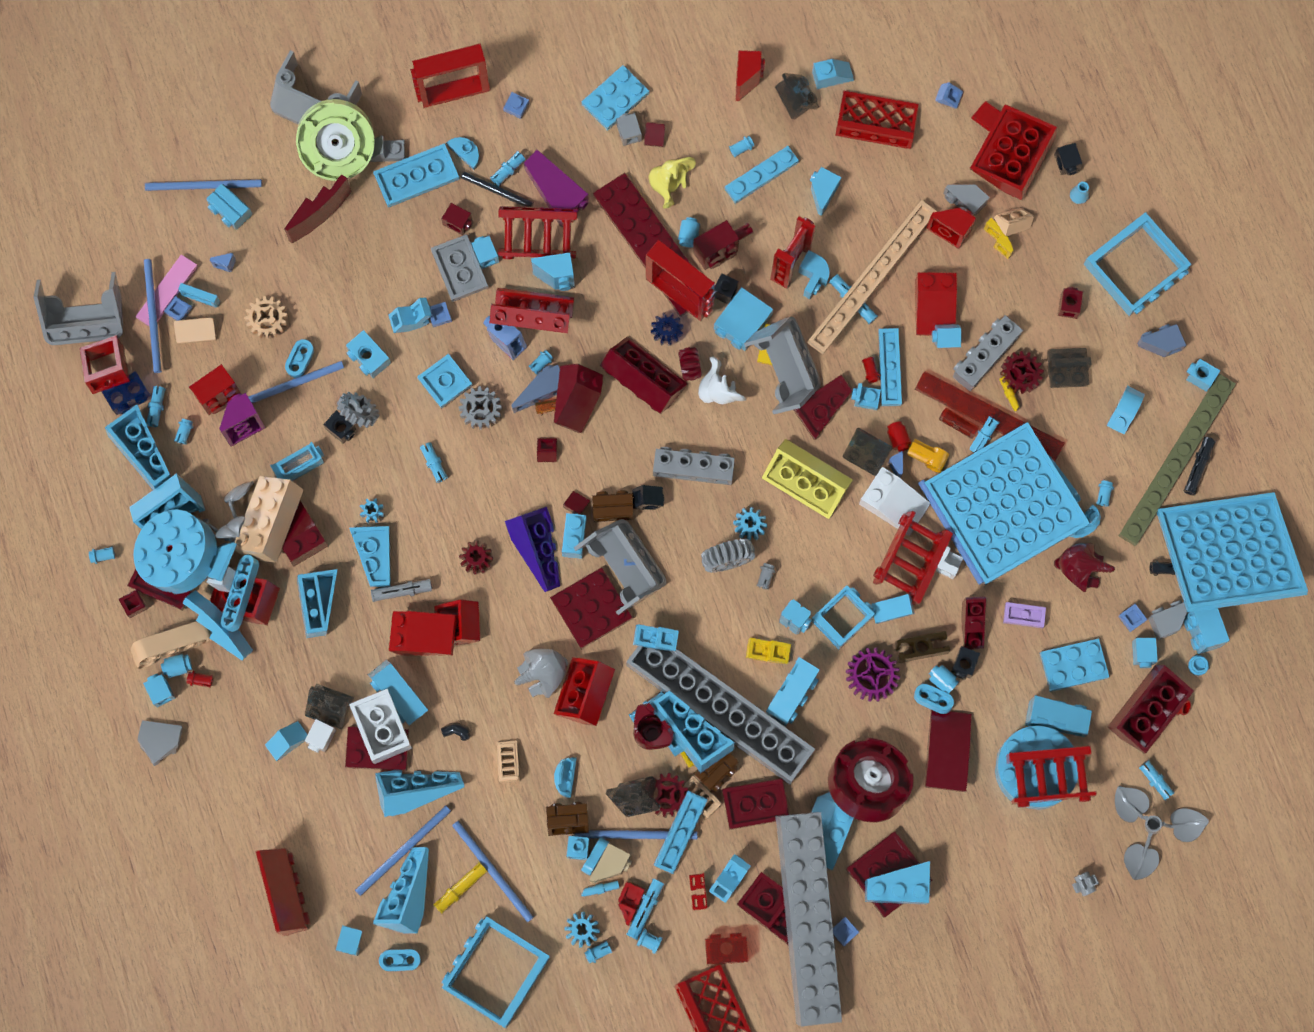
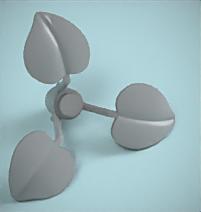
M253 481L235 487L226 495L224 501L226 503L229 502L234 518L228 524L218 530L211 524H208V519H202L216 532L215 536L217 538H224L225 541L232 543L235 542L236 537H240L245 517H237L233 504L248 492L254 484Z
M1119 786L1115 793V808L1119 817L1129 823L1135 822L1140 817L1146 821L1145 830L1149 833L1145 847L1140 844H1134L1126 850L1124 855L1125 866L1134 880L1146 878L1156 870L1159 863V854L1156 850L1148 849L1152 834L1159 833L1161 827L1174 828L1173 833L1178 840L1192 842L1201 835L1209 822L1201 813L1182 808L1171 814L1172 825L1162 822L1158 816L1148 817L1142 815L1149 808V799L1141 790Z

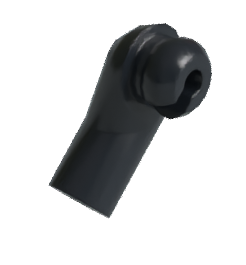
M453 723L441 728L443 737L456 734L460 736L462 741L469 740L471 737L470 729L460 723Z

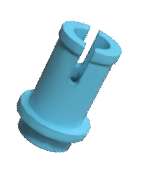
M744 136L743 140L729 146L733 157H736L748 149L751 151L755 145L750 136Z
M546 350L541 351L540 355L528 367L538 375L548 363H552L553 357Z
M182 418L181 422H178L180 426L174 441L186 445L190 431L194 426H192V421Z
M1101 481V484L1098 485L1100 490L1096 504L1109 507L1111 491L1114 490L1113 483Z
M113 546L89 551L90 562L98 564L100 561L115 559Z
M607 941L592 949L587 948L584 954L589 963H596V960L612 953Z

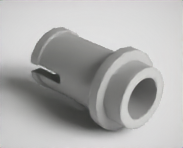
M764 563L760 567L762 571L756 586L769 590L772 575L776 571L774 570L775 566Z

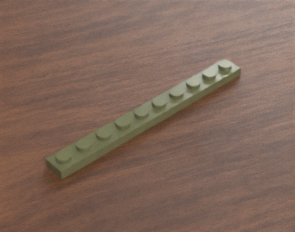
M1218 374L1118 535L1119 537L1134 546L1138 544L1236 383Z

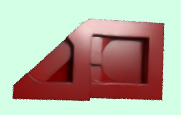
M626 881L618 899V905L626 925L629 926L645 888Z

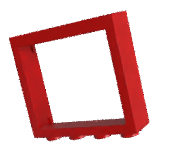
M481 43L412 61L414 68L410 69L415 93L418 103L422 102L423 108L490 91L486 61ZM473 66L477 67V75L427 88L424 86L423 79Z
M658 240L646 254V280L701 322L704 317L707 318L714 310L715 282Z

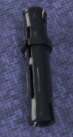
M1210 437L1203 438L1200 450L1195 455L1196 460L1183 490L1184 493L1192 496L1196 495L1206 465L1211 460L1210 455L1216 443L1214 439Z

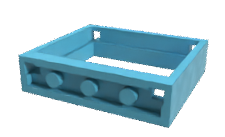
M1145 212L1085 260L1084 266L1126 314L1130 316L1133 313L1136 315L1145 308L1144 304L1148 301L1154 302L1160 296L1159 293L1163 289L1165 291L1169 290L1175 284L1173 281L1177 278L1183 279L1189 273L1187 270L1191 263ZM1143 228L1178 269L1132 305L1097 263Z
M486 916L485 920L481 918L476 925V934L474 937L470 936L464 945L466 950L463 955L458 954L452 964L455 966L451 973L447 972L441 983L444 984L442 986L444 990L502 1027L507 1028L550 956ZM489 926L539 957L502 1018L452 987Z

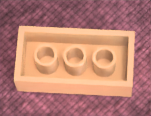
M260 476L244 516L245 521L240 531V537H236L234 542L237 544L235 551L242 556L251 555L257 560L277 563L303 489L288 479Z

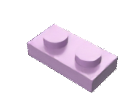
M1006 602L1003 623L1044 628L1046 607Z

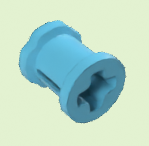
M644 928L637 946L642 945L652 950V953L655 954L662 941V937H656L648 933L647 929Z

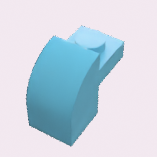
M808 250L798 272L810 278L804 290V297L810 299L813 294L817 295L821 284L826 287L829 278L827 262L810 250Z
M419 298L411 306L397 307L388 316L393 332L401 333L427 325L429 323L428 318L432 315L427 298Z
M1127 385L1107 426L1125 434L1145 394Z
M734 854L709 892L726 903L751 865Z

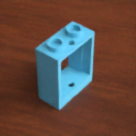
M848 586L844 587L815 614L811 621L838 650L875 615L873 612L874 608L868 602L864 603L859 598L860 594L855 588H849ZM846 596L865 618L847 635L842 637L823 616Z

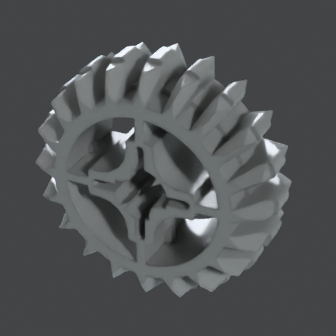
M748 539L728 541L706 549L701 554L702 564L705 571L710 573L734 569L751 562L755 558V549Z

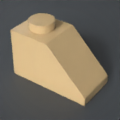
M608 843L589 881L596 883L621 875L623 871L627 872L632 863L629 860L630 854Z

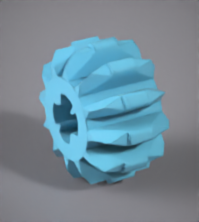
M750 507L749 512L743 508L742 514H736L738 520H734L733 525L738 526L734 530L735 533L741 532L739 538L742 539L747 535L748 540H751V536L758 540V534L764 535L765 531L763 529L767 528V523L763 522L766 520V516L759 517L761 510L753 513V507ZM748 521H752V528L748 527Z
M585 912L581 913V919H578L576 913L573 914L576 921L567 920L572 927L567 926L564 930L572 931V933L567 934L566 938L570 939L574 936L575 938L571 944L575 945L577 940H579L580 948L583 947V941H586L587 946H591L588 939L591 938L596 941L597 937L592 935V933L600 932L599 929H592V927L598 925V921L590 923L593 915L590 914L586 920ZM582 924L586 925L587 933L585 935L583 933L578 935L577 927L579 925L582 927Z

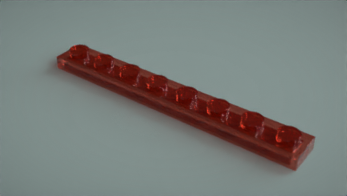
M925 371L915 387L916 391L983 425L988 417L991 416L1000 422L994 431L1004 436L1025 424V422ZM1030 425L1046 453L1056 461L1065 443Z

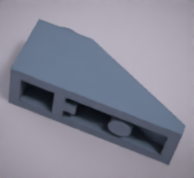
M549 365L542 369L543 371L533 379L511 405L513 413L557 396L560 372L558 365Z

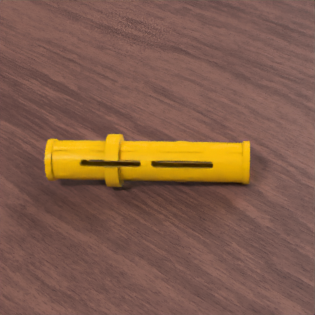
M478 862L454 886L448 888L446 893L433 905L443 914L450 905L460 900L459 897L487 873V870Z

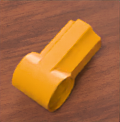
M914 439L907 453L908 456L924 463L928 469L937 473L942 472L950 456L945 450L938 447L933 448L917 439Z

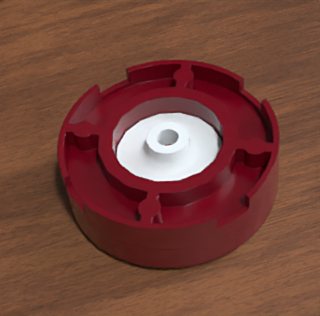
M867 738L865 741H851L839 751L829 770L828 788L834 802L849 816L864 822H882L894 817L902 809L912 792L914 777L908 768L907 758L900 750L883 740Z

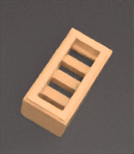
M517 741L497 742L499 783L520 782ZM513 747V751L502 752L501 748ZM514 755V759L502 760V756ZM514 763V766L503 767V764ZM515 771V774L503 775V772Z
M692 776L683 788H689L695 784L696 787L691 792L696 793L700 789L702 791L700 796L706 795L708 797L706 805L710 801L713 802L707 810L703 809L701 813L708 819L722 803Z

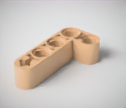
M196 621L140 639L132 644L130 650L137 668L142 669L154 664L156 659L212 641L209 638L212 632Z

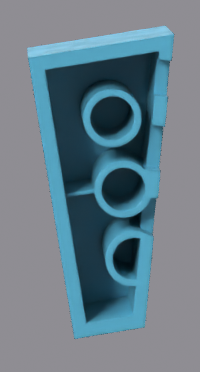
M135 405L105 427L107 436L152 490L171 478L138 405Z

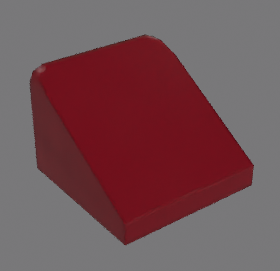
M646 123L645 146L663 147L665 124Z
M537 438V462H557V438Z
M573 491L564 502L563 508L573 514L582 515L590 500Z
M137 589L119 598L129 618L148 609Z

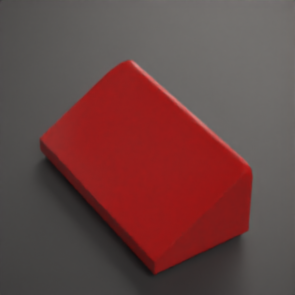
M985 101L971 118L990 132L1001 111Z

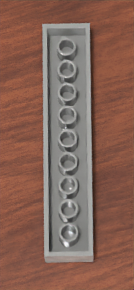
M638 646L626 662L628 668L664 694L668 691L672 692L696 714L701 715L711 726L716 727L725 737L735 742L734 745L788 784L792 783L815 750L678 649L676 651Z
M821 812L776 816L796 1024L799 1026L842 1022Z

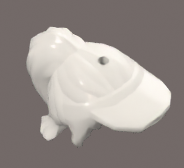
M714 356L710 357L712 368L700 382L699 398L704 403L714 401L718 404L746 401V397L736 392L735 381H732L729 387L726 375H723V377L719 376L720 360Z

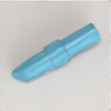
M618 880L585 888L581 896L599 895L607 891L619 889Z

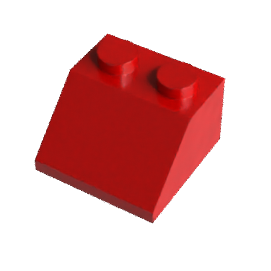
M738 50L735 101H740L759 85L760 78H763L765 59L761 58L762 51Z
M961 208L933 212L926 229L959 249L970 234L976 218L972 212Z
M459 599L434 606V613L457 615L454 645H464L480 641L478 601Z

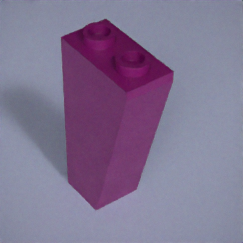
M536 150L524 162L526 173L549 208L578 209V211L586 208L589 203L588 193L541 152ZM557 220L559 225L563 227V222H561V220Z

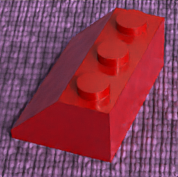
M572 657L553 714L581 724L597 726L615 669L600 661Z

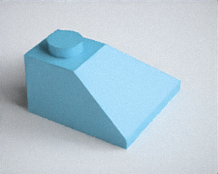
M225 543L217 546V555H213L210 565L212 570L206 579L222 581L237 545L236 543Z

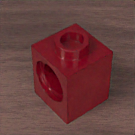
M450 203L441 218L444 226L461 235H464L465 231H469L473 224L471 213L453 203Z
M1075 287L1064 288L1060 295L1058 316L1077 319L1081 311L1083 291H1079ZM1066 299L1074 300L1075 304H1068Z

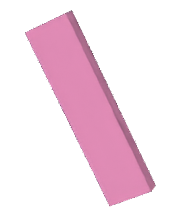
M180 255L154 291L157 322L163 316L165 309L173 298L179 294L178 288L180 283L186 284L198 268L197 264L183 255ZM146 302L136 315V318L149 326L148 304Z

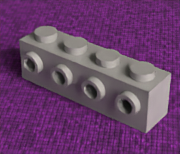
M1006 315L1001 320L998 318L992 324L991 332L989 334L985 332L978 340L980 344L976 348L973 346L967 352L966 360L964 362L960 360L953 368L955 370L953 378L970 392L1023 332Z
M660 447V449L655 451L653 476L731 485L735 458L729 454L715 456L706 451H701L698 454L691 453V450L688 449L672 451L669 447Z

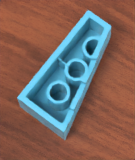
M668 691L653 702L656 715L661 721L665 720L671 727L674 734L673 737L700 773L734 750L735 742L725 737L716 727L711 726L701 715L696 714L672 692Z

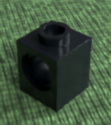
M1076 143L1057 147L1054 155L1060 174L1070 176L1078 173L1082 166V161Z
M721 273L715 284L714 297L729 304L738 290L739 281Z
M336 410L323 425L330 434L344 444L354 437L356 428L355 425L349 422V420L346 421V417L340 415V412ZM339 425H346V429L343 432L336 431Z
M641 485L632 489L633 509L656 510L664 506L663 487Z
M961 646L951 672L955 673L957 678L966 680V678L970 679L974 673L980 653ZM967 660L970 664V668H962L960 666V661Z

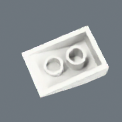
M882 467L861 498L859 505L898 529L900 526L898 524L899 519L904 513L916 512L913 521L918 523L929 507L930 502L901 478ZM908 528L906 535L910 536L913 529Z
M388 689L349 704L371 761L374 764L412 749Z

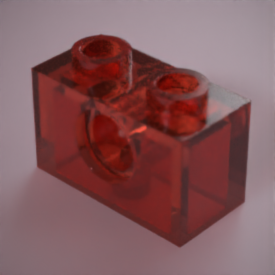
M730 933V937L721 938V934L709 935V939H705L706 965L747 963V936L742 937V933ZM723 943H729L732 946L730 954H723L720 947Z

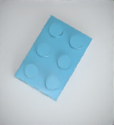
M623 65L581 101V105L608 131L617 123L616 118L631 111L649 95V90Z
M1099 639L1040 652L1050 692L1109 678Z

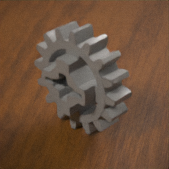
M481 386L478 387V391L471 388V394L465 392L464 396L466 399H460L462 406H459V411L462 412L460 414L461 419L466 418L465 424L471 423L472 429L478 425L480 430H482L483 425L490 428V422L496 424L495 417L500 418L501 415L498 411L502 410L501 405H497L500 403V398H495L496 393L492 392L490 394L489 388L482 391ZM491 403H493V411H492V413H491L490 410H489V407L491 406ZM468 404L472 407L469 414L467 412ZM477 406H479V407H482V406H483V407H484V410H481V409H478V410H477Z
M350 392L347 394L343 393L337 402V410L341 411L340 415L345 416V420H349L353 425L357 423L359 427L364 425L368 428L369 425L373 426L379 417V410L375 409L376 404H371L370 399H367L364 395L358 396L356 392L353 395Z

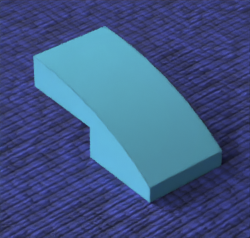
M637 624L633 645L676 651L679 631Z

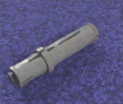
M430 579L417 582L408 581L406 584L371 589V597L373 602L407 595L412 597L418 593L431 592L432 584Z

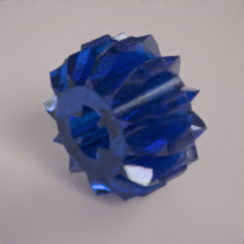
M664 312L662 318L656 316V322L651 323L653 327L651 334L655 335V341L661 339L660 345H664L665 341H668V345L671 346L672 340L677 343L679 342L678 337L683 336L681 330L684 326L679 323V317L673 319V313L667 317ZM664 327L667 328V329H668L669 327L671 328L670 331H668V330H665V331H664Z

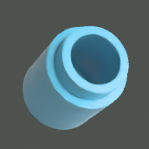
M687 217L686 220L681 221L678 237L681 246L693 247L694 238L698 237L700 223L697 222V219Z
M179 654L164 658L161 668L163 674L171 678L188 673L189 670H192V664L188 654Z
M936 665L929 673L931 676L929 680L940 690L950 693L959 683L956 680V676L943 665L940 667Z

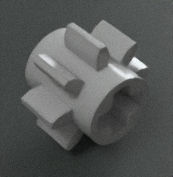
M1087 871L1074 877L1076 883L1072 884L1076 893L1081 892L1082 896H1086L1097 891L1095 885L1099 884L1095 875L1090 876Z

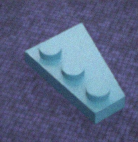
M389 526L349 528L370 587L391 586Z

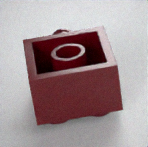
M728 220L694 238L693 253L704 270L714 269L724 259L729 260L737 255L739 241L753 234V230L749 227L750 224L748 222L733 230Z

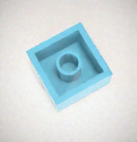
M1218 608L1189 612L1185 616V628L1187 631H1190L1192 648L1198 654L1221 648L1230 641Z

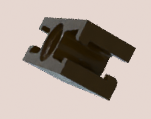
M946 631L897 640L895 642L896 651H899L901 646H912L913 651L912 654L904 656L903 652L899 653L898 662L903 663L948 654L950 652L949 645L933 649L931 642L941 639V641L946 640ZM917 644H926L927 651L921 652L918 650Z

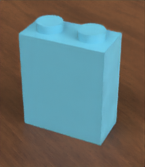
M741 287L714 323L715 333L723 339L727 338L730 340L731 345L736 349L746 351L749 346L745 347L744 343L756 331L765 326V323L773 315V309Z

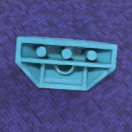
M830 792L817 797L811 813L821 812L826 868L833 870L852 824L853 817L842 811L834 802Z

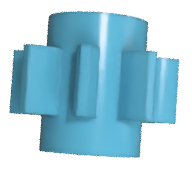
M376 498L374 501L366 499L367 503L360 505V508L364 510V512L360 513V516H366L367 523L370 520H375L378 523L377 519L379 516L384 517V514L380 512L384 506L383 504L377 505L378 500ZM374 507L376 512L369 514L368 509L372 510Z

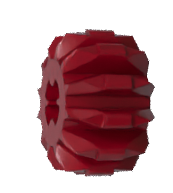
M687 347L679 350L678 355L683 379L685 381H693L701 378L702 371L697 348Z
M476 541L475 546H472V543L468 542L469 549L462 547V551L465 554L459 555V558L463 560L460 564L461 567L467 566L465 569L467 573L473 569V574L477 575V570L480 569L483 574L485 573L484 566L490 569L491 565L488 562L493 561V557L489 556L492 550L486 549V543L480 546L479 541ZM475 554H479L481 559L478 558V561L475 562L472 556L475 557Z

